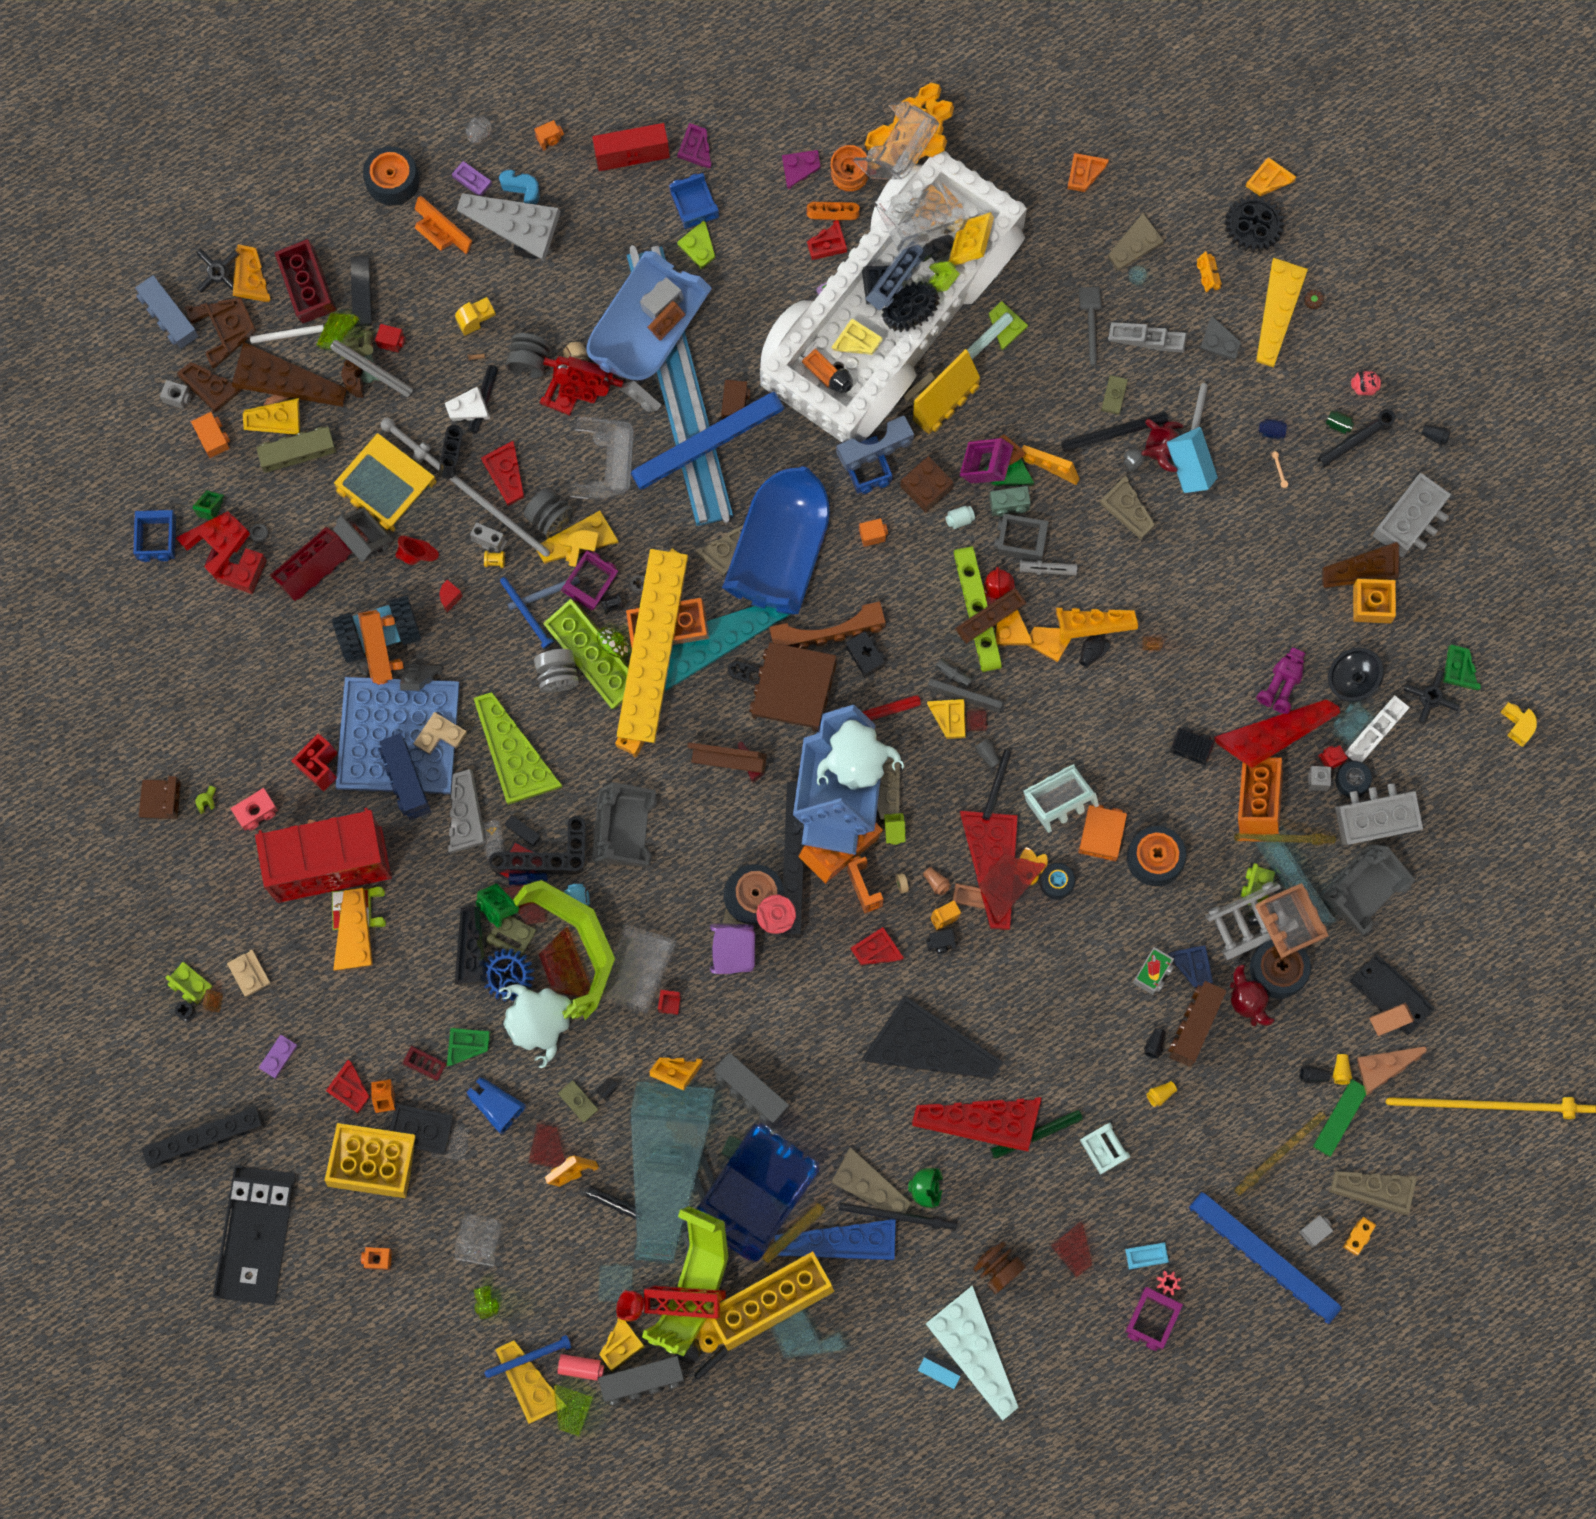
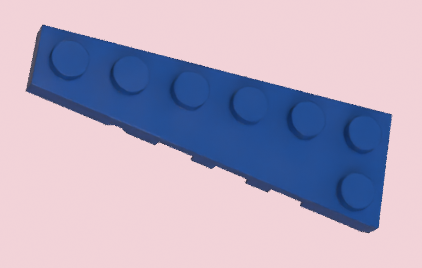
M896 1220L775 1235L774 1256L803 1257L813 1251L816 1258L894 1260Z

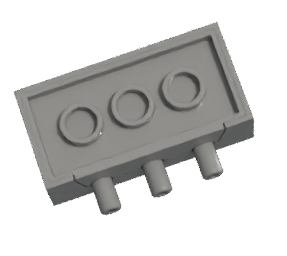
M1420 473L1377 527L1373 537L1384 545L1398 542L1399 555L1404 558L1413 545L1424 550L1427 544L1420 540L1419 537L1424 531H1427L1432 536L1436 535L1438 530L1430 525L1435 516L1443 522H1446L1449 518L1441 509L1451 494Z
M1395 783L1387 785L1389 796L1378 798L1376 787L1369 788L1370 799L1360 802L1357 791L1350 792L1352 803L1335 806L1342 844L1350 845L1423 830L1416 792L1408 791L1397 794Z

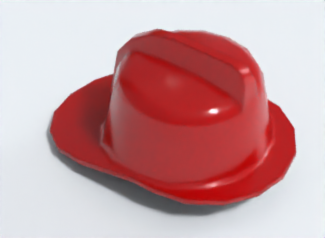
M404 535L398 538L399 547L395 557L409 565H415L421 560L435 561L439 557L438 551L426 541Z
M999 567L991 571L984 582V593L988 606L1014 589L1012 575L1001 570Z

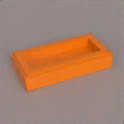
M816 348L802 360V363L829 388V380L838 370Z

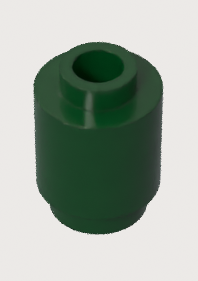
M1331 410L1325 424L1329 425V428L1345 435L1346 432H1351L1355 422H1352L1353 417Z

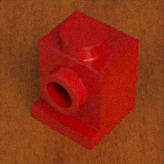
M1340 745L1337 747L1330 746L1318 755L1323 766L1331 767V770L1343 765L1348 759Z

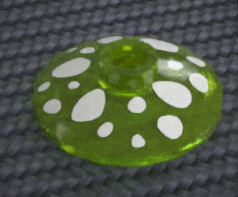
M608 627L601 628L598 631L597 641L601 648L609 655L616 658H624L629 654L630 645L619 631Z

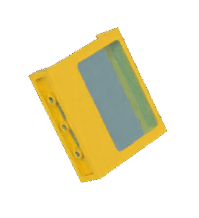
M377 433L337 478L334 484L336 492L341 497L345 498L347 496L351 499L350 503L357 509L360 507L365 508L373 518L379 521L380 526L384 530L390 529L394 532L396 530L394 524L428 485L432 488L436 484L435 476Z

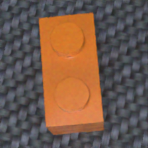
M209 412L191 421L209 458L230 449L227 444L230 440L226 432H221L220 427H222L218 416L214 418L213 414Z

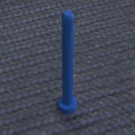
M501 578L500 583L541 640V647L546 649L554 643L553 639L546 636L507 578Z
M567 1335L561 1336L562 1340L486 1370L484 1372L486 1378L493 1377L564 1347L566 1350L570 1349L569 1339Z

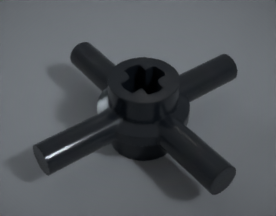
M199 249L196 254L208 265V277L197 287L198 291L202 293L213 281L224 282L233 291L234 282L229 277L230 271L228 266L240 253L234 249L223 261H213L202 249ZM216 268H221V274L216 275Z
M1437 670L1432 686H1427L1422 690L1405 683L1403 688L1404 691L1419 696L1421 703L1424 705L1418 720L1420 724H1426L1431 709L1437 708L1440 705L1455 711L1459 709L1460 704L1443 698L1439 687L1445 672Z

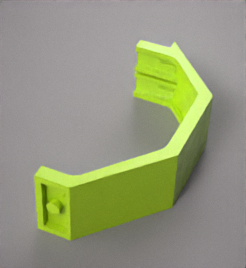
M542 880L524 885L513 899L516 906L529 902L536 903L573 925L580 935L595 970V975L588 995L573 999V1003L569 1004L567 1010L562 1011L564 1019L570 1017L576 1019L583 1015L586 1020L598 1007L615 960L594 909Z
M690 1206L680 1209L678 1217L687 1221L690 1245L677 1287L719 1290L729 1258L725 1223ZM674 1299L668 1304L671 1310H676L679 1307ZM688 1301L685 1304L689 1311H694L697 1308L693 1301ZM706 1302L703 1307L708 1310L714 1307V1302ZM662 1315L654 1326L644 1330L642 1338L647 1339L652 1345L666 1348V1351L669 1353L684 1356L707 1318Z

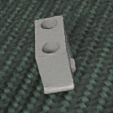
M477 522L470 534L471 541L482 545L487 550L492 549L499 553L503 551L507 543L504 534Z

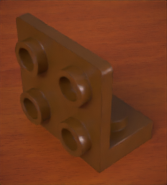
M169 776L168 781L142 780L139 817L178 819L181 781L176 776Z

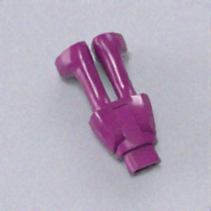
M1291 648L1290 652L1273 668L1275 675L1269 688L1266 691H1260L1256 696L1259 703L1271 707L1282 680L1286 681L1273 705V710L1283 714L1290 712L1291 703L1288 702L1294 685L1299 684L1302 680L1304 652Z

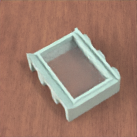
M1074 764L1024 790L1027 804L1048 833L1052 831L1050 826L1052 820L1058 818L1061 823L1067 822V812L1075 809L1078 814L1084 813L1083 804L1091 801L1095 808L1099 806L1096 793L1092 791Z

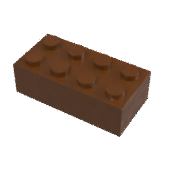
M1204 981L1202 985L1198 984L1191 999H1194V1002H1190L1183 1015L1187 1018L1182 1020L1175 1033L1179 1036L1174 1038L1169 1046L1168 1052L1171 1053L1169 1058L1191 1068L1198 1057L1226 990L1207 981Z

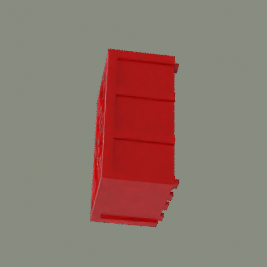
M364 808V812L329 818L299 826L296 825L266 833L259 830V834H255L264 888L277 903L392 879L383 828L378 825L373 817L372 810Z

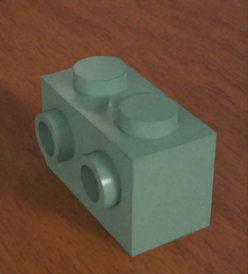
M1027 486L991 491L989 496L992 516L1002 517L1004 514L1010 513L1021 514L1030 509L1031 503Z

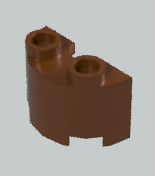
M345 360L341 373L345 388L355 397L364 398L363 385L359 378L362 374V368L349 360Z

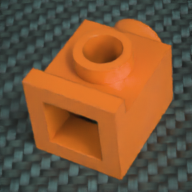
M554 120L534 129L535 136L543 151L546 150L547 145H556L561 140V136L564 135L561 126H557Z
M365 1247V1252H362L361 1264H364L365 1269L390 1270L392 1250L389 1248ZM377 1255L380 1256V1261L374 1263L373 1258Z

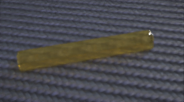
M817 1203L763 1252L761 1258L766 1263L773 1260L825 1212L824 1207Z

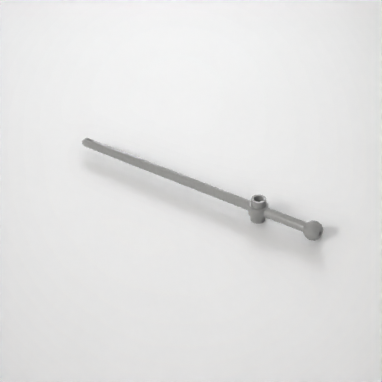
M387 417L382 420V430L392 432L413 449L414 454L412 458L419 463L426 460L439 471L440 462L430 455L429 451L432 448L425 442H422L420 445L415 443L395 426L393 419ZM455 475L453 478H450L454 484L543 556L547 557L550 555L548 549Z

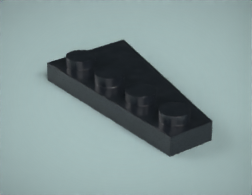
M475 906L464 907L460 910L454 985L463 986L486 983L480 908Z

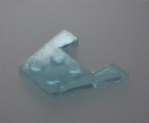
M805 1309L770 1328L784 1358L847 1349L839 1332L820 1341Z

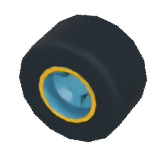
M1063 863L1048 865L1040 877L1042 892L1047 897L1055 900L1066 898L1072 892L1075 885L1073 870Z

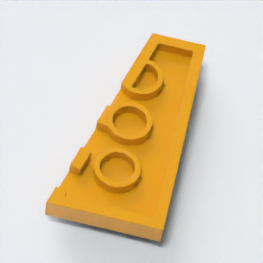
M1056 608L1063 640L1138 629L1134 610H1109L1108 612H1102L1099 609H1091V612L1080 611L1079 608H1072V611H1063V608Z

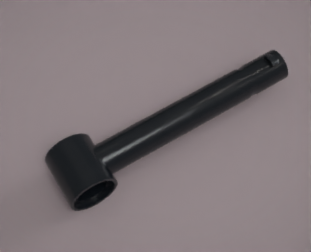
M1390 409L1382 410L1375 421L1322 455L1321 453L1317 459L1322 461V467L1330 466V463L1378 431L1389 430L1395 421V413ZM1386 417L1390 422L1385 423L1381 418Z

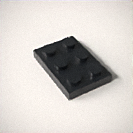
M396 1104L389 1131L416 1135L414 1149L445 1155L454 1116Z

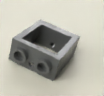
M365 508L355 509L348 515H341L336 520L337 524L333 528L361 562L384 553L394 541ZM356 524L372 543L368 544L352 525Z
M1004 514L1003 520L998 521L997 531L1001 532L1000 538L996 537L994 548L997 549V555L1042 561L1048 521ZM1007 523L1039 528L1036 550L1004 546Z

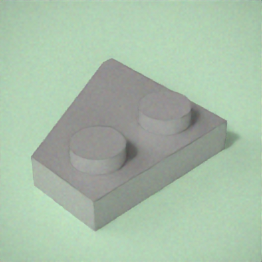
M635 381L624 383L619 389L640 403L641 407L648 412L657 411L661 406L657 400Z

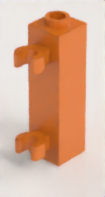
M377 610L358 613L370 678L373 683L378 685L388 683V680L392 679L391 670L403 669L401 659L389 661L382 626L394 625V617L392 615L380 617V613Z

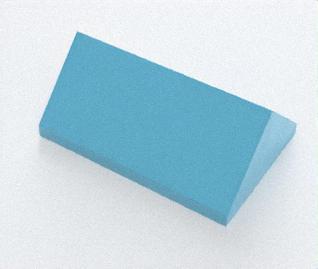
M1198 427L1166 442L1174 466L1178 469L1177 475L1184 493L1208 490L1218 478L1202 429Z

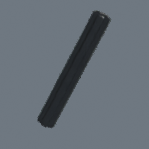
M493 365L488 366L480 389L486 406L498 372L497 367ZM482 418L470 420L468 426L470 433H478Z

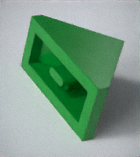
M206 490L193 505V510L197 517L207 520L217 517L224 495Z

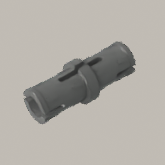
M942 658L935 666V669L948 676L949 680H954L965 689L968 688L973 680L961 672L960 668L954 667Z

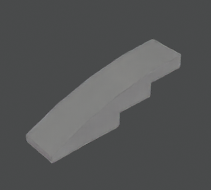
M1111 323L1108 340L1155 350L1184 353L1187 334L1168 332L1166 328H1148L1147 324Z

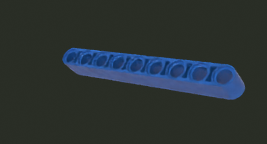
M771 392L637 467L630 474L638 488L642 490L784 410V406L776 392Z
M1201 1192L1189 1206L1191 1211L1194 1210L1199 1214L1198 1217L1206 1224H1211L1214 1230L1222 1237L1228 1238L1230 1244L1246 1253L1245 1256L1253 1263H1258L1265 1273L1270 1277H1275L1282 1287L1292 1291L1294 1297L1302 1303L1305 1302L1309 1309L1317 1316H1322L1326 1323L1330 1324L1340 1312L1342 1307L1209 1196Z

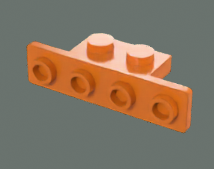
M419 196L415 210L424 219L416 223L415 229L440 251L454 243L467 254L472 240L427 200Z

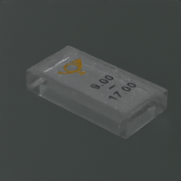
M500 819L483 822L486 843L484 844L486 861L489 860L494 852H505Z

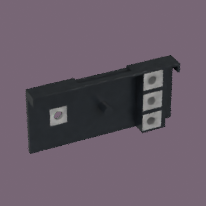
M239 1165L234 1166L213 1298L275 1306L296 1173L246 1168ZM243 1189L244 1194L242 1196H239V1191ZM260 1192L264 1193L262 1198H258ZM283 1194V1199L279 1201L278 1196ZM232 1208L231 1217H230V1223H229V1229H228V1235H227V1241H226V1247H225V1253H224V1256H223L224 1245H225V1239H226V1233H227V1227H228V1221H229V1215H230V1209ZM247 1272H252L253 1274L250 1280L245 1277Z

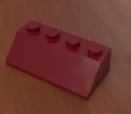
M325 527L269 576L292 600L296 601L304 597L311 587L318 585L325 575L332 573L334 567L347 560L348 555L352 552L336 533Z

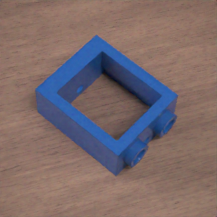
M875 436L864 441H861L860 443L865 445H872L878 443L879 441L877 439V436ZM884 455L879 456L878 461L885 476L859 484L855 471L848 470L857 494L861 492L862 494H867L875 487L884 488L892 482V473Z
M173 510L135 511L133 554L137 560L150 562L151 559H158L165 562L169 561V559H175L176 515ZM169 523L168 550L142 551L143 524Z

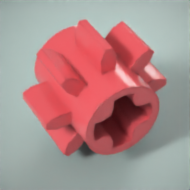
M1164 1271V1278H1156L1160 1281V1285L1156 1289L1162 1288V1295L1170 1292V1295L1173 1296V1289H1181L1177 1286V1282L1181 1278L1176 1279L1174 1271L1171 1275H1167V1272ZM1166 1278H1168L1169 1281H1173L1171 1289L1169 1288V1286L1164 1285V1283L1166 1282Z

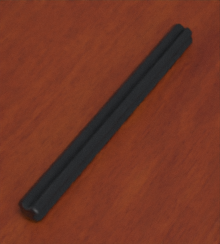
M1162 412L1062 441V449L1064 452L1149 428L1145 423L1147 419L1154 421L1157 425L1164 424L1169 420L1168 414Z

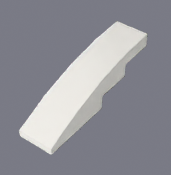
M1394 695L1347 749L1345 754L1353 761L1363 762L1410 707Z

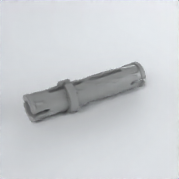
M1020 560L1019 571L1021 573H1036V575L1043 573L1076 576L1077 564Z

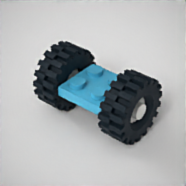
M407 595L389 600V605L374 609L380 613V617L386 615L394 617V625L382 626L386 646L402 642L404 646L422 640ZM351 613L332 618L335 634L345 662L350 663L365 658V648L358 615L352 616Z

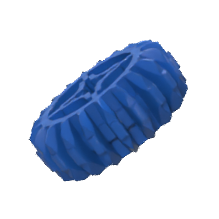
M513 948L509 949L508 953L506 949H502L501 954L499 951H495V957H488L491 963L485 962V966L488 967V970L485 969L488 984L484 987L492 988L489 991L490 995L497 992L495 995L496 999H499L501 995L502 998L507 996V990L498 991L500 988L508 986L510 982L519 983L529 988L533 986L528 980L535 979L534 976H529V973L535 970L533 968L528 969L532 962L525 963L528 956L524 955L520 958L521 951H517L515 955ZM503 959H512L506 968L496 966ZM517 963L522 969L523 978L516 972ZM494 971L500 977V986L497 985L494 979ZM511 971L510 974H512L513 978L506 979L505 976L507 975L504 972ZM511 993L509 997L511 1001L515 1000L516 993Z

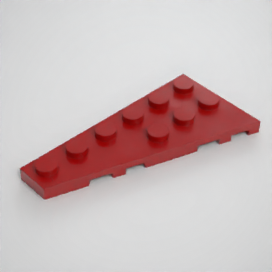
M1326 699L1290 711L1288 714L1284 713L1215 736L1214 741L1217 745L1253 768L1340 714V707Z
M960 811L990 929L1010 930L1018 815L992 813L990 820H984L982 812Z
M1042 1097L1035 1098V1100H1024L1023 1098L1007 1102L1004 1100L976 1101L972 1102V1104H962L960 1102L944 1106L941 1104L917 1105L912 1126L1029 1152Z

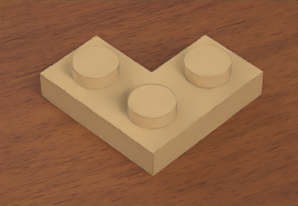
M434 712L413 744L431 755L440 740L457 749L467 732Z

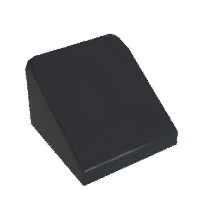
M608 1077L596 1089V1092L604 1100H607L618 1089V1084Z

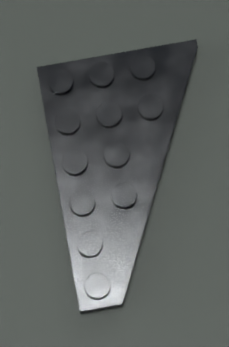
M906 996L901 1000L862 1058L864 1062L987 1079H992L1003 1061Z

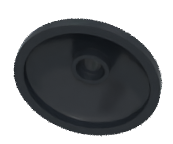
M1361 647L1352 648L1341 653L1333 661L1328 672V684L1331 691L1339 699L1347 702H1359L1371 697L1379 689L1384 678V666L1379 656L1372 650Z

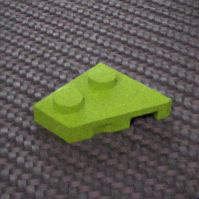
M702 221L677 242L679 247L700 269H703L715 259L705 221Z
M1001 301L989 312V318L992 325L1005 313H1009L1013 318V321L997 335L1000 348L1003 351L1028 328V325Z

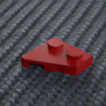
M883 927L850 948L860 965L896 962L904 959Z
M347 1060L326 1089V1092L359 1114L370 1097L352 1062Z

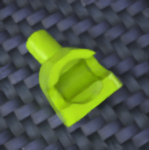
M209 786L206 793L196 797L195 802L200 814L205 813V805H209L211 810L215 808L212 799L216 791L215 787Z

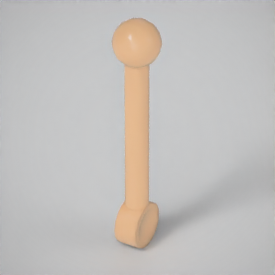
M1274 451L1272 457L1277 465L1281 487L1286 488L1288 482L1285 481L1278 459L1279 453Z

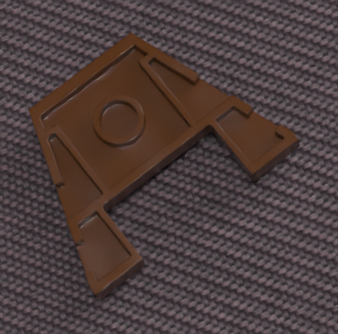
M241 298L218 301V303L209 305L204 303L196 307H184L192 324L210 316L222 342L221 345L205 352L213 369L256 331Z

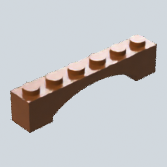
M879 601L862 605L861 611L856 616L835 627L822 630H801L789 627L788 623L769 627L772 643L807 649L808 645L816 644V646H822L830 640L839 642L845 640L847 636L853 635V637H856L864 631L878 633L882 631V628H885V619Z

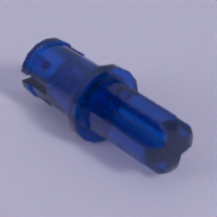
M527 871L526 873H509L508 877L510 886L528 885L540 880L548 883L546 873H529Z

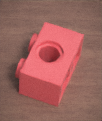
M264 788L230 808L245 831L256 829L259 826V822L264 819H272L276 815L275 812L278 811ZM254 808H260L258 814L251 815Z

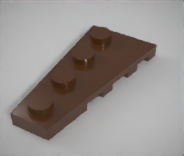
M1398 542L1323 567V587L1355 584L1357 579H1397L1399 574Z

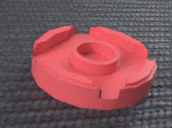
M771 895L763 899L756 913L757 921L761 928L772 934L786 932L792 927L796 918L794 905L788 898L781 895Z

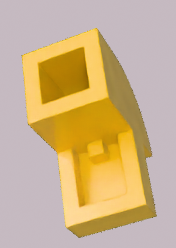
M486 297L473 304L468 302L456 312L455 318L465 336L480 329V322L496 314Z
M579 530L568 537L565 546L572 547L571 551L567 550L565 561L569 562L568 566L576 567L579 549L595 551L598 537L597 532Z
M1508 702L1500 712L1515 723V726L1507 736L1523 747L1534 734L1537 720L1529 708L1523 713L1517 705Z

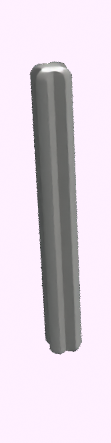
M338 340L332 342L330 348L402 395L408 397L412 393V387Z

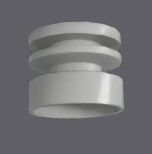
M550 650L534 658L536 672L541 674L538 677L541 692H561L572 689L579 684V679L576 676L577 670L573 668L575 660L572 650Z

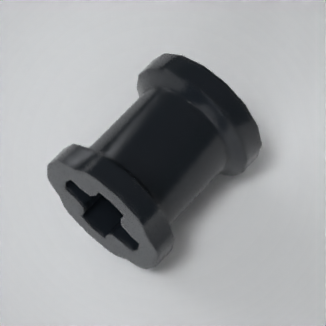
M619 593L614 597L601 599L605 615L617 609H624Z
M179 1002L175 1007V1014L181 1020L191 1021L195 1017V1008L188 1002ZM186 1007L189 1011L186 1012V1015H183L181 1012L185 1011Z

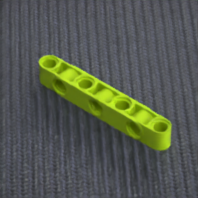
M973 546L954 550V558L963 595H965L964 599L969 618L978 613L973 610L974 606H980L982 610L988 606ZM966 571H971L974 575L968 577L964 573ZM992 627L974 639L982 672L1002 668ZM987 641L991 646L983 647L981 643Z

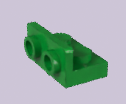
M498 884L477 892L476 906L480 908V911L497 928L502 926V919L519 911V906L515 905L514 901Z

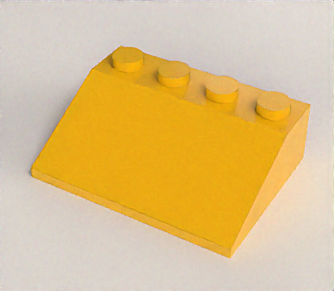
M966 349L914 400L913 421L928 434L932 431L937 432L942 426L941 422L945 418L947 420L951 418L955 412L954 409L957 406L961 407L967 401L966 397L970 393L974 394L980 387V376Z
M337 1123L325 1176L327 1186L406 1199L416 1135Z

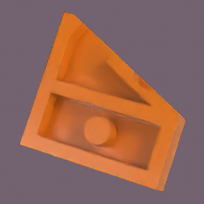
M1074 153L1067 189L1086 192L1106 168L1109 159Z

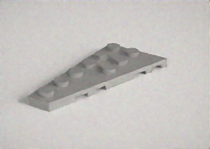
M463 193L457 207V211L462 215L495 232L514 245L523 248L528 253L537 256L544 262L561 212L558 208Z

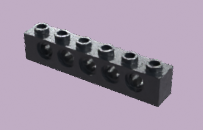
M253 1107L142 1147V1152L147 1167L153 1169L264 1129L265 1126L260 1110L257 1107Z

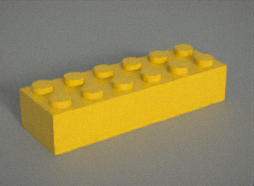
M812 1251L720 1303V1318L710 1319L725 1347L730 1351L832 1294L834 1289ZM714 1307L708 1309V1313H714Z

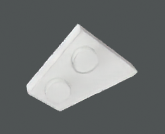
M478 387L445 403L452 421H461L463 419L475 420V418L490 419L483 396Z

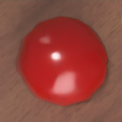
M626 1290L620 1295L616 1306V1313L619 1319L632 1322L640 1318L645 1308L644 1298L641 1294Z

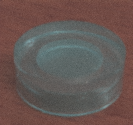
M1141 266L1131 268L1128 274L1129 281L1134 285L1143 284L1147 278V272Z

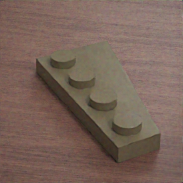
M851 1147L849 1148L831 1183L878 1209L906 1213L911 1202Z
M1336 1171L1333 1175L1330 1192L1408 1215L1417 1176L1401 1177L1400 1175L1385 1176Z

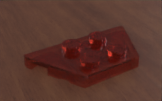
M1004 854L981 881L980 888L996 922L999 923L1045 868L1046 865L1044 863H1036L1023 858L1018 859Z
M566 927L539 953V957L553 991L582 997L588 995L591 986L569 929Z

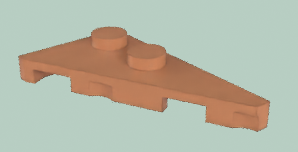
M1426 1047L1358 1057V1067L1366 1095H1370L1374 1089L1381 1084H1385L1389 1078L1395 1077L1406 1069V1066L1420 1059L1426 1053Z

